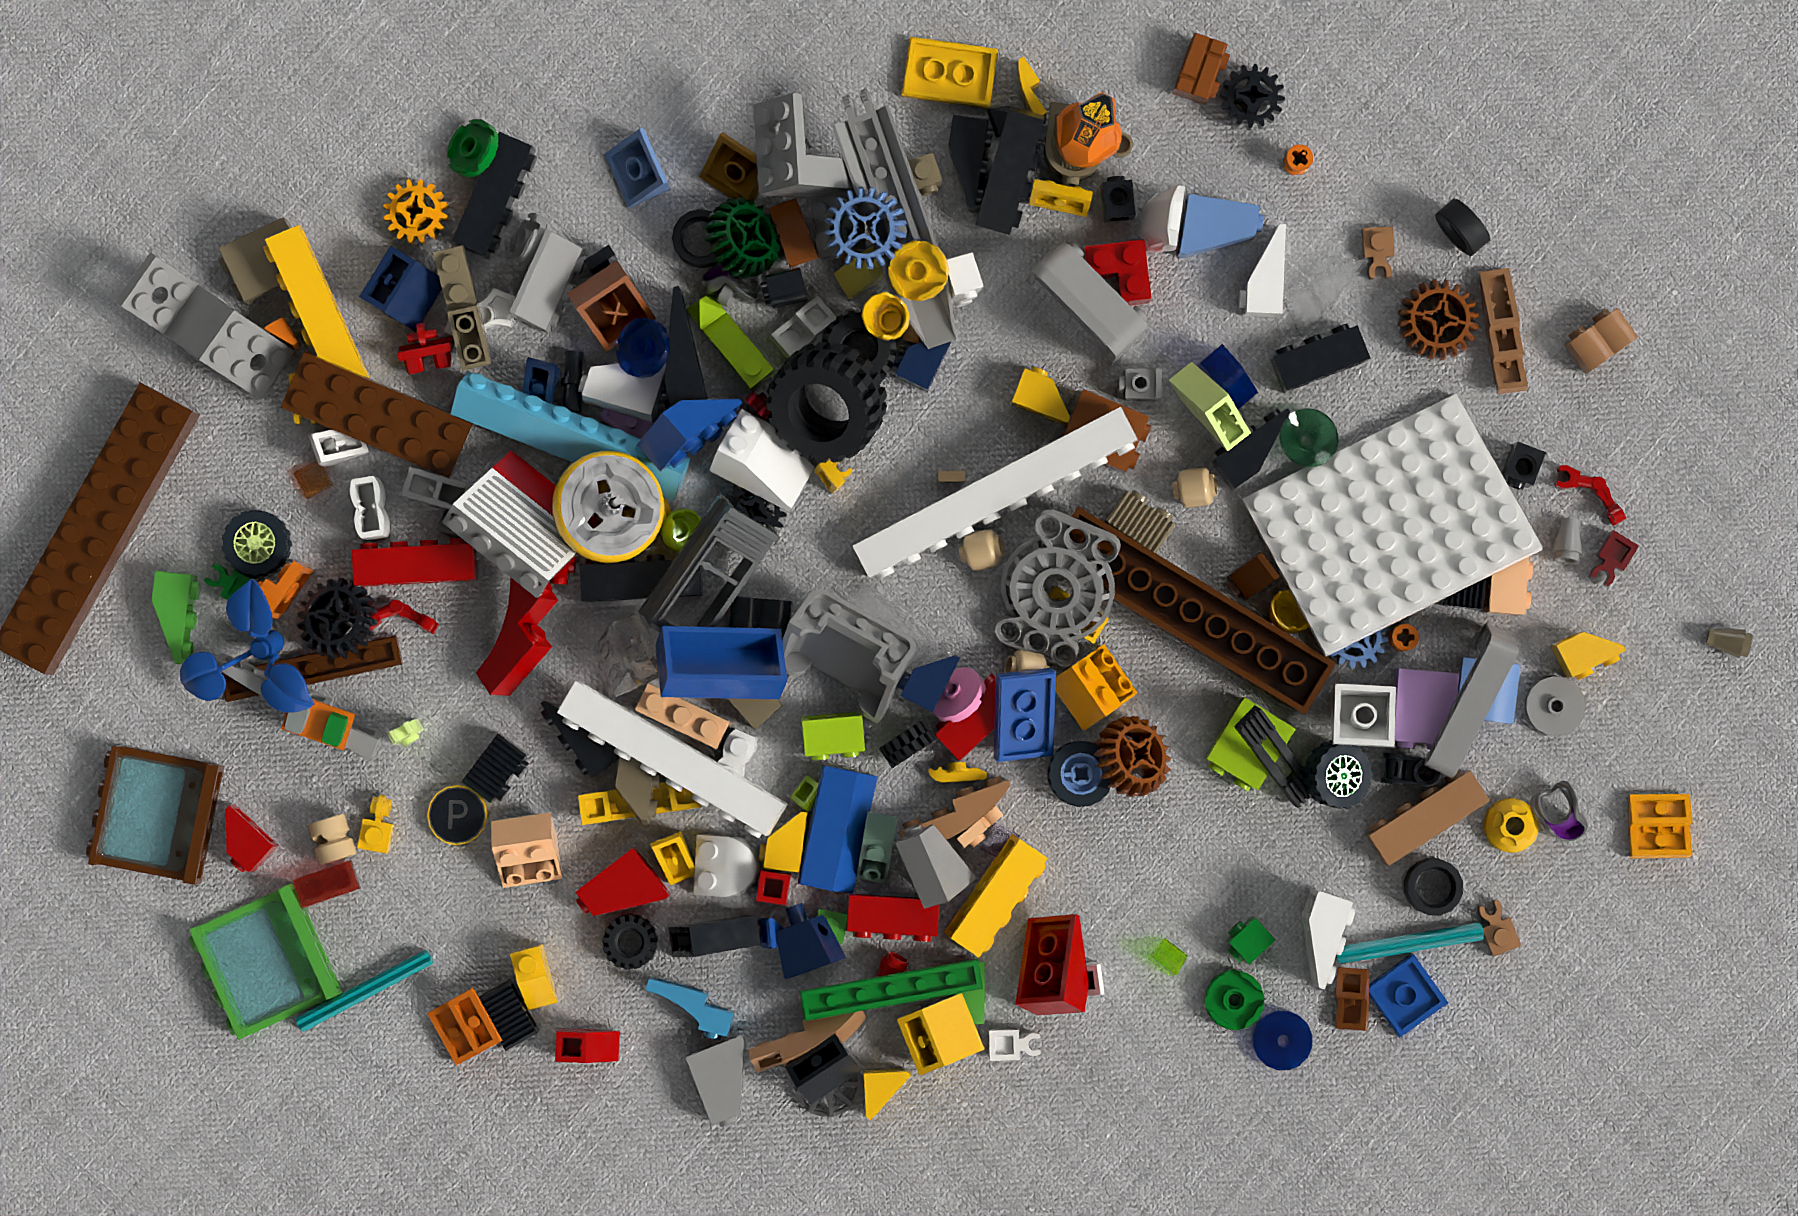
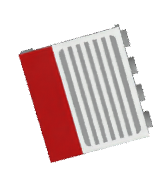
M512 450L452 504L442 522L536 598L541 595L548 582L577 554L560 536L554 522L552 500L556 486ZM592 515L587 523L594 529L602 522Z

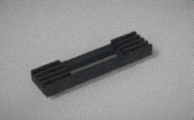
M1254 705L1234 727L1292 805L1300 809L1302 807L1300 804L1306 802L1305 798H1310L1309 793L1305 789L1306 785L1303 782L1304 767L1275 730V726L1264 711ZM1268 737L1291 768L1292 772L1287 777L1283 775L1262 747V739L1266 740Z

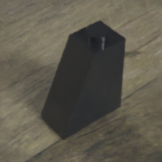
M756 915L668 927L672 957H697L761 945L762 927Z

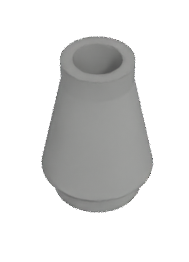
M1574 518L1561 519L1560 528L1552 550L1556 562L1565 564L1579 562V557L1582 556L1579 520Z

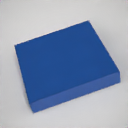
M1413 953L1369 983V997L1399 1038L1448 1004V1001Z

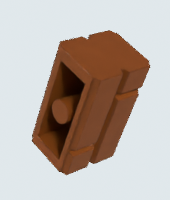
M1194 33L1172 93L1202 105H1206L1209 98L1215 99L1220 86V82L1215 80L1219 70L1225 71L1230 54L1225 53L1228 44L1199 33Z

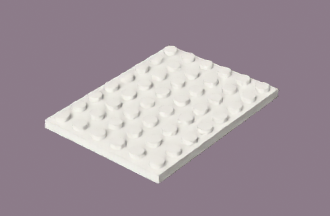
M1457 394L1242 499L1243 505L1325 657L1541 551L1543 548Z

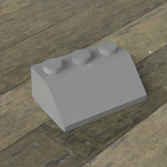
M546 229L509 311L516 320L548 334L551 328L556 329L563 314L559 310L564 301L568 302L570 300L567 293L575 288L572 281L576 273L580 275L586 265L584 260L587 258L584 257L585 251L583 248Z

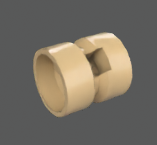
M345 814L307 825L311 841L316 842L318 845L314 851L319 865L357 854L353 839L346 835L350 829Z

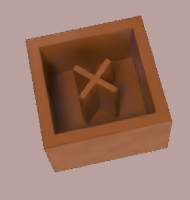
M618 260L567 293L575 308L606 352L656 319Z

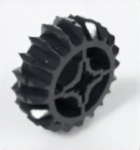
M339 578L336 583L335 580L328 579L326 586L317 583L318 591L316 593L307 591L308 596L311 597L308 602L300 601L301 605L305 607V611L297 613L298 617L304 619L297 624L298 629L304 631L300 635L302 640L308 641L307 646L309 649L316 650L320 656L328 655L331 659H336L338 654L342 658H348L349 650L354 654H359L357 645L368 646L365 637L367 635L375 636L374 632L370 630V626L378 624L377 620L372 618L373 615L378 613L377 608L371 606L375 602L374 598L367 595L368 590L366 588L353 586V580L348 582L344 578ZM348 597L354 601L357 615L349 612ZM337 616L340 617L339 621L336 620V623L330 620L335 619ZM319 622L326 625L327 640L320 633Z

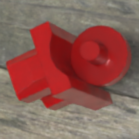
M424 323L416 325V333L407 334L408 343L419 341L418 343L399 346V351L397 352L398 360L404 362L409 375L425 370L422 359L424 356L433 355L436 369L450 367L452 364L451 351L454 346L452 336L428 341V339L437 338L438 332L437 329L426 330Z

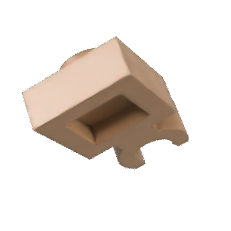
M1393 227L1363 228V259H1372V264L1367 271L1369 280L1375 278V268L1378 267L1384 270L1385 279H1389L1392 269L1389 263L1386 262V258H1393L1395 256Z
M1496 899L1492 900L1495 908L1492 914H1487L1482 905L1477 907L1480 917L1487 920L1488 925L1483 927L1484 938L1493 957L1522 946L1511 918L1501 919L1502 905Z

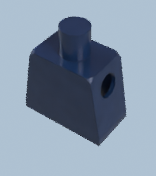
M802 903L785 909L791 926L776 932L785 980L846 958L826 917L821 915L808 919Z

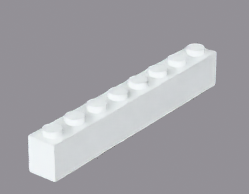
M574 682L557 712L564 716L562 722L575 730H578L581 726L590 732L588 737L601 745L608 742L616 747L614 753L628 761L633 757L642 762L640 768L653 776H656L657 772L668 778L665 783L678 791H682L683 787L694 793L692 796L693 800L706 807L709 803L720 809L718 811L720 816L731 822H734L735 818L746 824L744 829L760 838L761 834L765 836L770 835L787 806L786 802L582 682Z

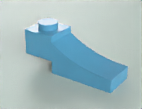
M652 976L648 979L646 991L663 996L684 1008L699 1022L698 1029L704 1031L703 1036L716 1040H721V1036H728L735 1011L707 1004L709 991Z

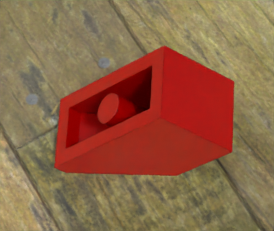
M236 804L229 805L225 809L226 852L232 857L230 862L241 872L245 870L248 873L255 872L279 844Z

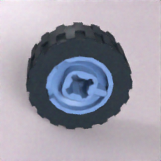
M1088 741L1069 742L1059 748L1051 757L1047 770L1048 782L1053 793L1061 801L1076 807H1087L1100 802L1110 792L1108 778H1100L1103 770L1102 768L1095 767L1100 762L1099 758L1093 755L1097 750H1100L1095 743Z

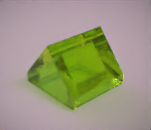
M1163 938L1148 959L1173 977L1179 973L1188 955L1166 938Z

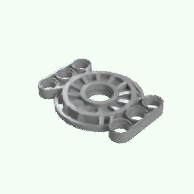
M1049 509L1043 511L1035 522V530L1038 535L1022 542L1012 552L1004 566L1001 579L1002 597L1010 614L1000 618L995 626V635L999 641L1019 650L1043 654L1046 661L1057 666L1068 667L1075 662L1079 655V646L1075 640L1082 639L1093 633L1104 623L1112 608L1115 596V582L1108 562L1113 561L1117 557L1121 545L1120 540L1114 534L1056 510ZM1048 517L1054 519L1057 522V530L1053 532L1046 531L1042 527V520ZM1080 529L1084 532L1086 540L1083 543H1075L1070 538V531ZM1104 540L1109 541L1114 546V552L1109 555L1101 553L1098 549V543ZM1033 544V549L1029 550L1024 556L1019 554L1025 547ZM1012 561H1014L1016 568L1011 577L1008 576ZM1105 573L1109 582V591L1104 590L1102 575ZM1050 575H1062L1070 581L1072 593L1068 598L1055 600L1047 595L1044 589V581ZM1007 586L1010 587V595H1011L1012 601L1010 600ZM1108 599L1107 608L1102 615L1098 610L1102 605V601ZM1091 621L1096 622L1090 628L1084 631L1082 630V628L1086 627ZM1006 622L1014 624L1017 628V634L1013 636L1006 635L1002 631V624ZM1040 634L1045 640V645L1042 647L1033 646L1030 643L1029 636ZM1061 645L1070 647L1073 656L1067 659L1060 657L1057 653V647Z

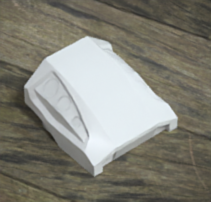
M1172 186L1169 190L1156 193L1143 205L1139 237L1141 240H1145V247L1148 252L1161 253L1176 249L1185 186Z

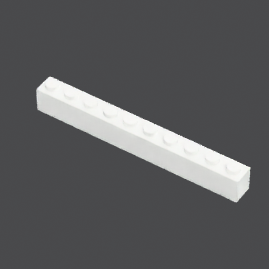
M1119 407L853 545V548L868 578L877 576L878 580H881L894 573L892 567L902 562L906 567L920 560L919 553L930 549L931 553L947 546L946 539L954 535L960 539L974 532L973 525L983 521L984 525H987L1001 518L1000 511L1009 507L1012 512L1028 504L1026 501L1027 497L1036 493L1039 498L1054 490L1052 486L1054 483L1063 479L1064 483L1067 484L1081 476L1079 471L1089 465L1094 470L1108 462L1107 456L1115 452L1121 456L1135 448L1133 443L1138 441V438L1123 409Z

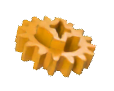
M410 179L406 181V188H402L399 184L395 185L398 193L396 195L388 193L387 196L392 202L391 204H383V207L390 211V214L383 216L386 222H392L388 227L391 233L398 231L397 238L400 241L408 236L407 239L410 245L414 244L416 238L423 245L426 244L427 236L434 240L437 239L434 233L436 229L440 231L445 230L440 224L441 220H449V216L443 213V210L449 208L447 202H440L444 194L441 191L434 194L436 187L432 183L425 188V183L422 179L418 180L417 186H414ZM411 194L408 200L401 202L403 198ZM426 195L433 200L435 209L427 207ZM418 206L423 212L422 214H417L416 218H414L410 211L416 210ZM397 215L405 217L407 229L400 225ZM432 222L427 228L421 230L423 225Z

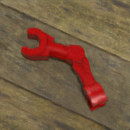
M1560 465L1557 472L1566 473L1568 481H1556L1554 485L1560 490L1576 489L1578 486L1590 488V490L1595 491L1596 496L1602 501L1606 508V516L1612 526L1626 519L1622 508L1615 504L1604 478L1580 475V471L1568 465Z
M395 599L389 602L388 605L377 609L378 613L373 615L372 618L376 619L378 624L370 626V630L380 625L382 619L392 615H400L402 618L409 619L433 635L439 623L425 614L421 615L409 605Z

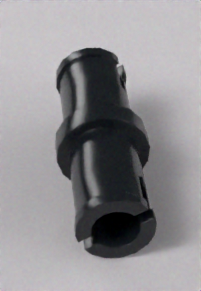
M565 351L564 377L561 378V385L564 386L563 407L571 412L581 413L582 393L578 392L583 373L584 352Z

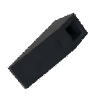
M953 114L948 150L970 213H974L975 205L981 206L984 188L978 187L980 176L986 177L989 159L983 158L984 147H991L993 129H988L989 120Z
M1277 408L1263 418L1266 423L1258 429L1254 425L1249 427L1251 433L1229 451L1225 450L1222 446L1214 452L1217 457L1211 462L1231 491L1260 471L1290 413L1288 408L1283 412H1280Z
M542 701L540 703L544 708L540 711L541 715L549 726L556 725L561 733L557 736L559 741L567 751L570 749L574 751L578 757L574 762L584 776L589 773L591 777H595L619 760L620 756L614 753L616 747L608 742L601 745L588 737L590 732L581 726L578 730H575L563 723L564 716L557 713L560 707L549 701Z

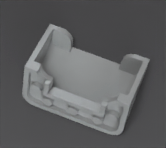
M817 589L807 596L788 623L783 638L786 673L792 676L803 675L810 666L822 671L861 693L857 703L859 712L864 717L879 724L913 658L916 643L906 633L824 589Z

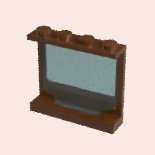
M112 746L111 751H107L104 759V768H107L105 780L100 782L98 797L101 798L99 810H95L92 818V827H95L93 839L89 840L86 848V857H89L88 865H105L183 880V883L192 885L201 884L225 766L125 746Z

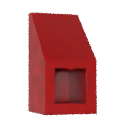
M560 1028L556 1031L555 1062L597 1063L619 1061L620 1030Z

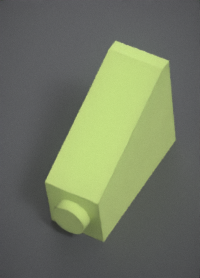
M1193 362L1169 379L1179 399L1225 450L1229 451L1251 433L1229 394Z

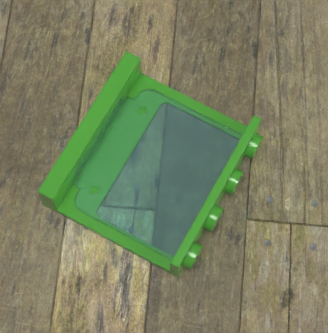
M295 883L286 885L269 895L205 924L189 929L192 935L189 937L190 944L195 953H200L204 962L201 964L202 971L208 981L212 980L216 989L213 992L216 1003L220 1008L224 1007L228 1019H226L228 1030L231 1035H236L238 1040L343 993Z

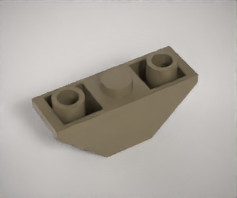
M619 757L615 783L616 791L641 824L649 826L650 818H655L657 800H652L654 788L659 789L661 774L657 772L656 776L647 773L640 768L642 762L633 757L629 761Z

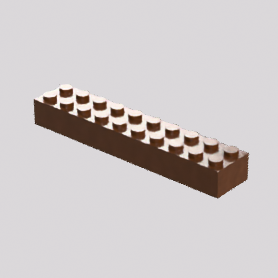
M141 382L139 383L0 629L1 651L44 675H54L200 414Z
M1079 506L1075 509L1071 517L1108 531L1120 540L1121 547L1117 557L1113 561L1108 562L1115 582L1114 602L1298 714L1306 715L1335 667L1336 663ZM1080 529L1070 531V538L1075 543H1083L1086 540L1084 532ZM1104 540L1098 543V549L1101 553L1109 555L1114 552V546L1109 541ZM1105 573L1102 575L1104 590L1109 591V582Z

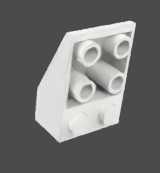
M1310 888L1301 916L1311 983L1325 989L1327 983L1332 984L1335 977L1336 967L1333 966L1336 954L1341 955L1343 952L1346 938L1342 937L1345 926H1351L1355 909L1352 908L1353 902Z

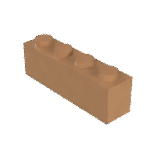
M1459 768L1453 778L1444 777L1446 783L1438 788L1432 785L1419 793L1421 799L1413 804L1407 801L1394 809L1396 815L1390 819L1385 820L1382 817L1369 825L1371 831L1366 833L1365 836L1384 865L1390 866L1490 801L1470 770L1462 772Z

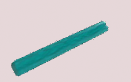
M1473 923L1348 944L1344 946L1341 955L1336 954V959L1338 963L1344 964L1474 942L1484 939V931L1480 923Z
M424 950L298 1016L295 1019L298 1028L304 1032L432 965L433 958L428 950Z

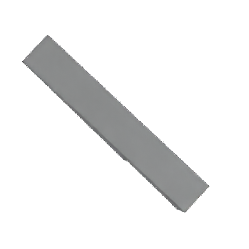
M221 653L215 658L217 667L234 658ZM240 661L221 671L262 696L261 684L268 679L264 675V670ZM308 689L312 699L329 705L332 704L333 699ZM353 721L345 747L371 761L378 751L384 733Z

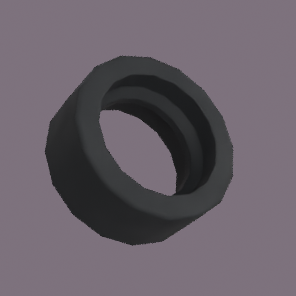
M1453 198L1435 214L1436 221L1444 234L1466 255L1473 256L1490 241V235L1481 220L1466 204L1458 199Z
M697 209L687 212L679 218L673 229L672 240L674 249L680 259L692 267L706 268L718 263L714 262L716 258L714 252L705 256L693 255L686 249L683 241L684 232L688 226L699 221L708 222L707 218L712 213L709 210Z
M1425 858L1416 862L1407 871L1404 879V894L1408 903L1415 910L1427 915L1441 916L1451 912L1459 904L1463 895V880L1459 871L1451 863L1438 858ZM1429 869H1438L1444 872L1451 883L1449 896L1439 904L1423 902L1416 892L1418 877Z

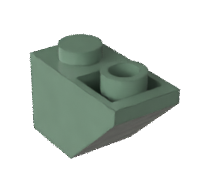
M872 812L867 813L857 879L886 883L897 817Z

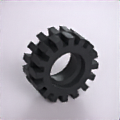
M922 719L880 747L879 750L891 768H894L937 738L926 721Z
M626 914L613 920L605 929L604 937H602L603 951L606 953L607 959L614 963V966L622 967L626 970L637 969L645 965L653 957L658 947V936H656V930L649 920L642 918L640 915ZM626 930L636 931L642 939V945L635 953H626L619 946V937Z

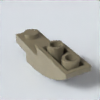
M460 245L433 252L462 371L491 364L482 314L464 246Z

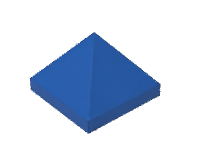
M759 918L758 921L762 927L761 947L767 949L776 948L778 945L776 932L784 928L773 918Z

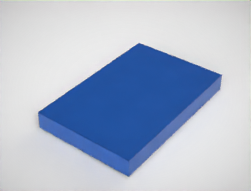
M1053 668L996 674L993 757L996 762L1053 756L1056 671Z

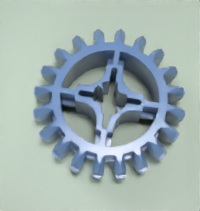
M858 187V197H855L854 193L848 190L846 191V196L849 201L845 202L843 198L838 197L836 201L842 207L839 210L832 206L829 208V211L836 214L835 220L831 218L825 219V223L834 225V230H826L825 235H835V239L830 241L828 246L831 248L837 245L840 246L835 252V256L839 258L846 253L847 256L844 260L846 265H849L856 258V268L861 269L863 261L866 260L868 269H873V259H877L879 265L883 266L885 265V260L882 255L886 254L890 259L895 258V254L890 248L892 246L896 249L902 248V244L895 240L896 237L906 238V233L898 231V226H906L907 222L906 220L897 221L896 219L897 216L904 213L903 209L899 208L894 211L891 209L896 205V199L892 198L887 203L884 202L887 192L882 191L878 198H875L876 188L870 187L868 196H865L864 188ZM861 203H874L880 208L871 215L863 217L853 207ZM847 214L853 223V231L845 241L842 234V223ZM887 215L890 232L885 242L878 232V226L883 217ZM856 217L866 223L873 221L871 222L873 227L870 228L873 229L871 233L874 237L866 233L859 235V229L861 228L859 227L860 222ZM868 239L879 249L871 253L862 254L851 248L860 241Z

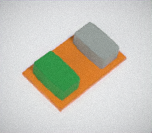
M314 699L312 700L315 704L306 710L285 713L281 726L282 730L344 751L355 713Z

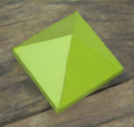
M713 294L705 295L686 308L701 330L726 314Z
M807 774L790 799L808 812L814 807L819 783Z

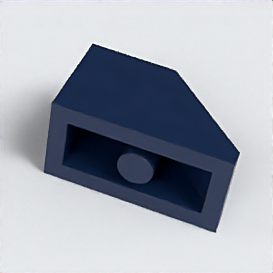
M952 341L928 349L924 342L909 346L905 354L899 352L892 367L897 370L895 378L928 393Z
M954 655L914 668L911 674L905 672L898 686L899 689L903 690L900 696L933 712L960 658Z

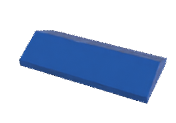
M822 765L798 884L853 894L867 813L871 811L878 776Z

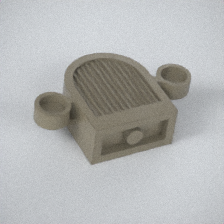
M1051 102L1047 124L1048 129L1043 142L1045 143V161L1050 171L1061 179L1062 185L1070 187L1079 186V181L1091 177L1098 170L1101 163L1085 168L1074 167L1064 160L1056 146V117L1069 104ZM1121 133L1122 140L1119 149L1113 154L1114 157L1124 158L1130 154L1133 141L1127 133Z

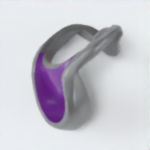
M722 263L708 270L703 275L701 281L703 289L708 294L717 293L722 285L727 283L735 291L749 298L747 303L752 304L757 299V295L761 290L760 283L764 282V277L762 274L753 277L758 283L754 291L738 284L732 278L730 269L722 271Z
M1560 781L1552 789L1542 790L1531 797L1530 806L1535 819L1561 841H1575L1586 833L1588 823L1585 816L1579 811L1577 795L1569 782ZM1561 790L1568 800L1569 812L1564 818L1553 821L1548 818L1544 811L1542 797Z

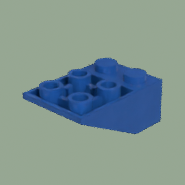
M740 399L681 400L658 417L638 442L637 446L660 472L670 465L675 468L687 458L686 454L690 452L692 455H695L706 445L705 442L707 440L711 443L717 440L725 432L722 427L728 426L737 418L738 415L735 411L743 402Z

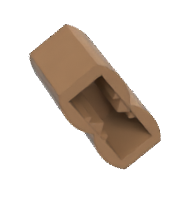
M1607 308L1592 318L1595 324L1588 329H1585L1582 325L1568 335L1571 341L1565 344V347L1585 374L1598 367L1638 338L1618 308L1612 312H1609Z

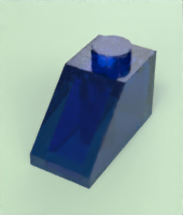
M1223 344L1197 366L1229 394L1237 409L1241 408L1258 393L1241 364Z

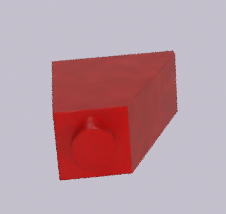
M636 847L630 849L575 892L579 897L576 899L579 907L585 914L591 912L593 916L664 900L671 895L670 891Z

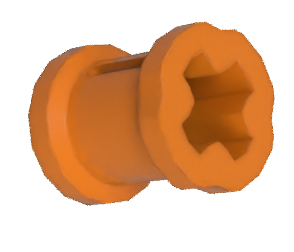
M1302 144L1291 147L1283 159L1284 169L1292 176L1303 175L1313 162V153L1310 148ZM1301 155L1304 159L1302 163L1296 166L1293 163L1294 157L1296 158Z
M1409 624L1397 625L1389 631L1388 643L1396 651L1411 650L1418 644V631ZM1403 630L1404 634L1410 637L1409 641L1404 642V646L1402 641L1397 640V635L1402 634Z

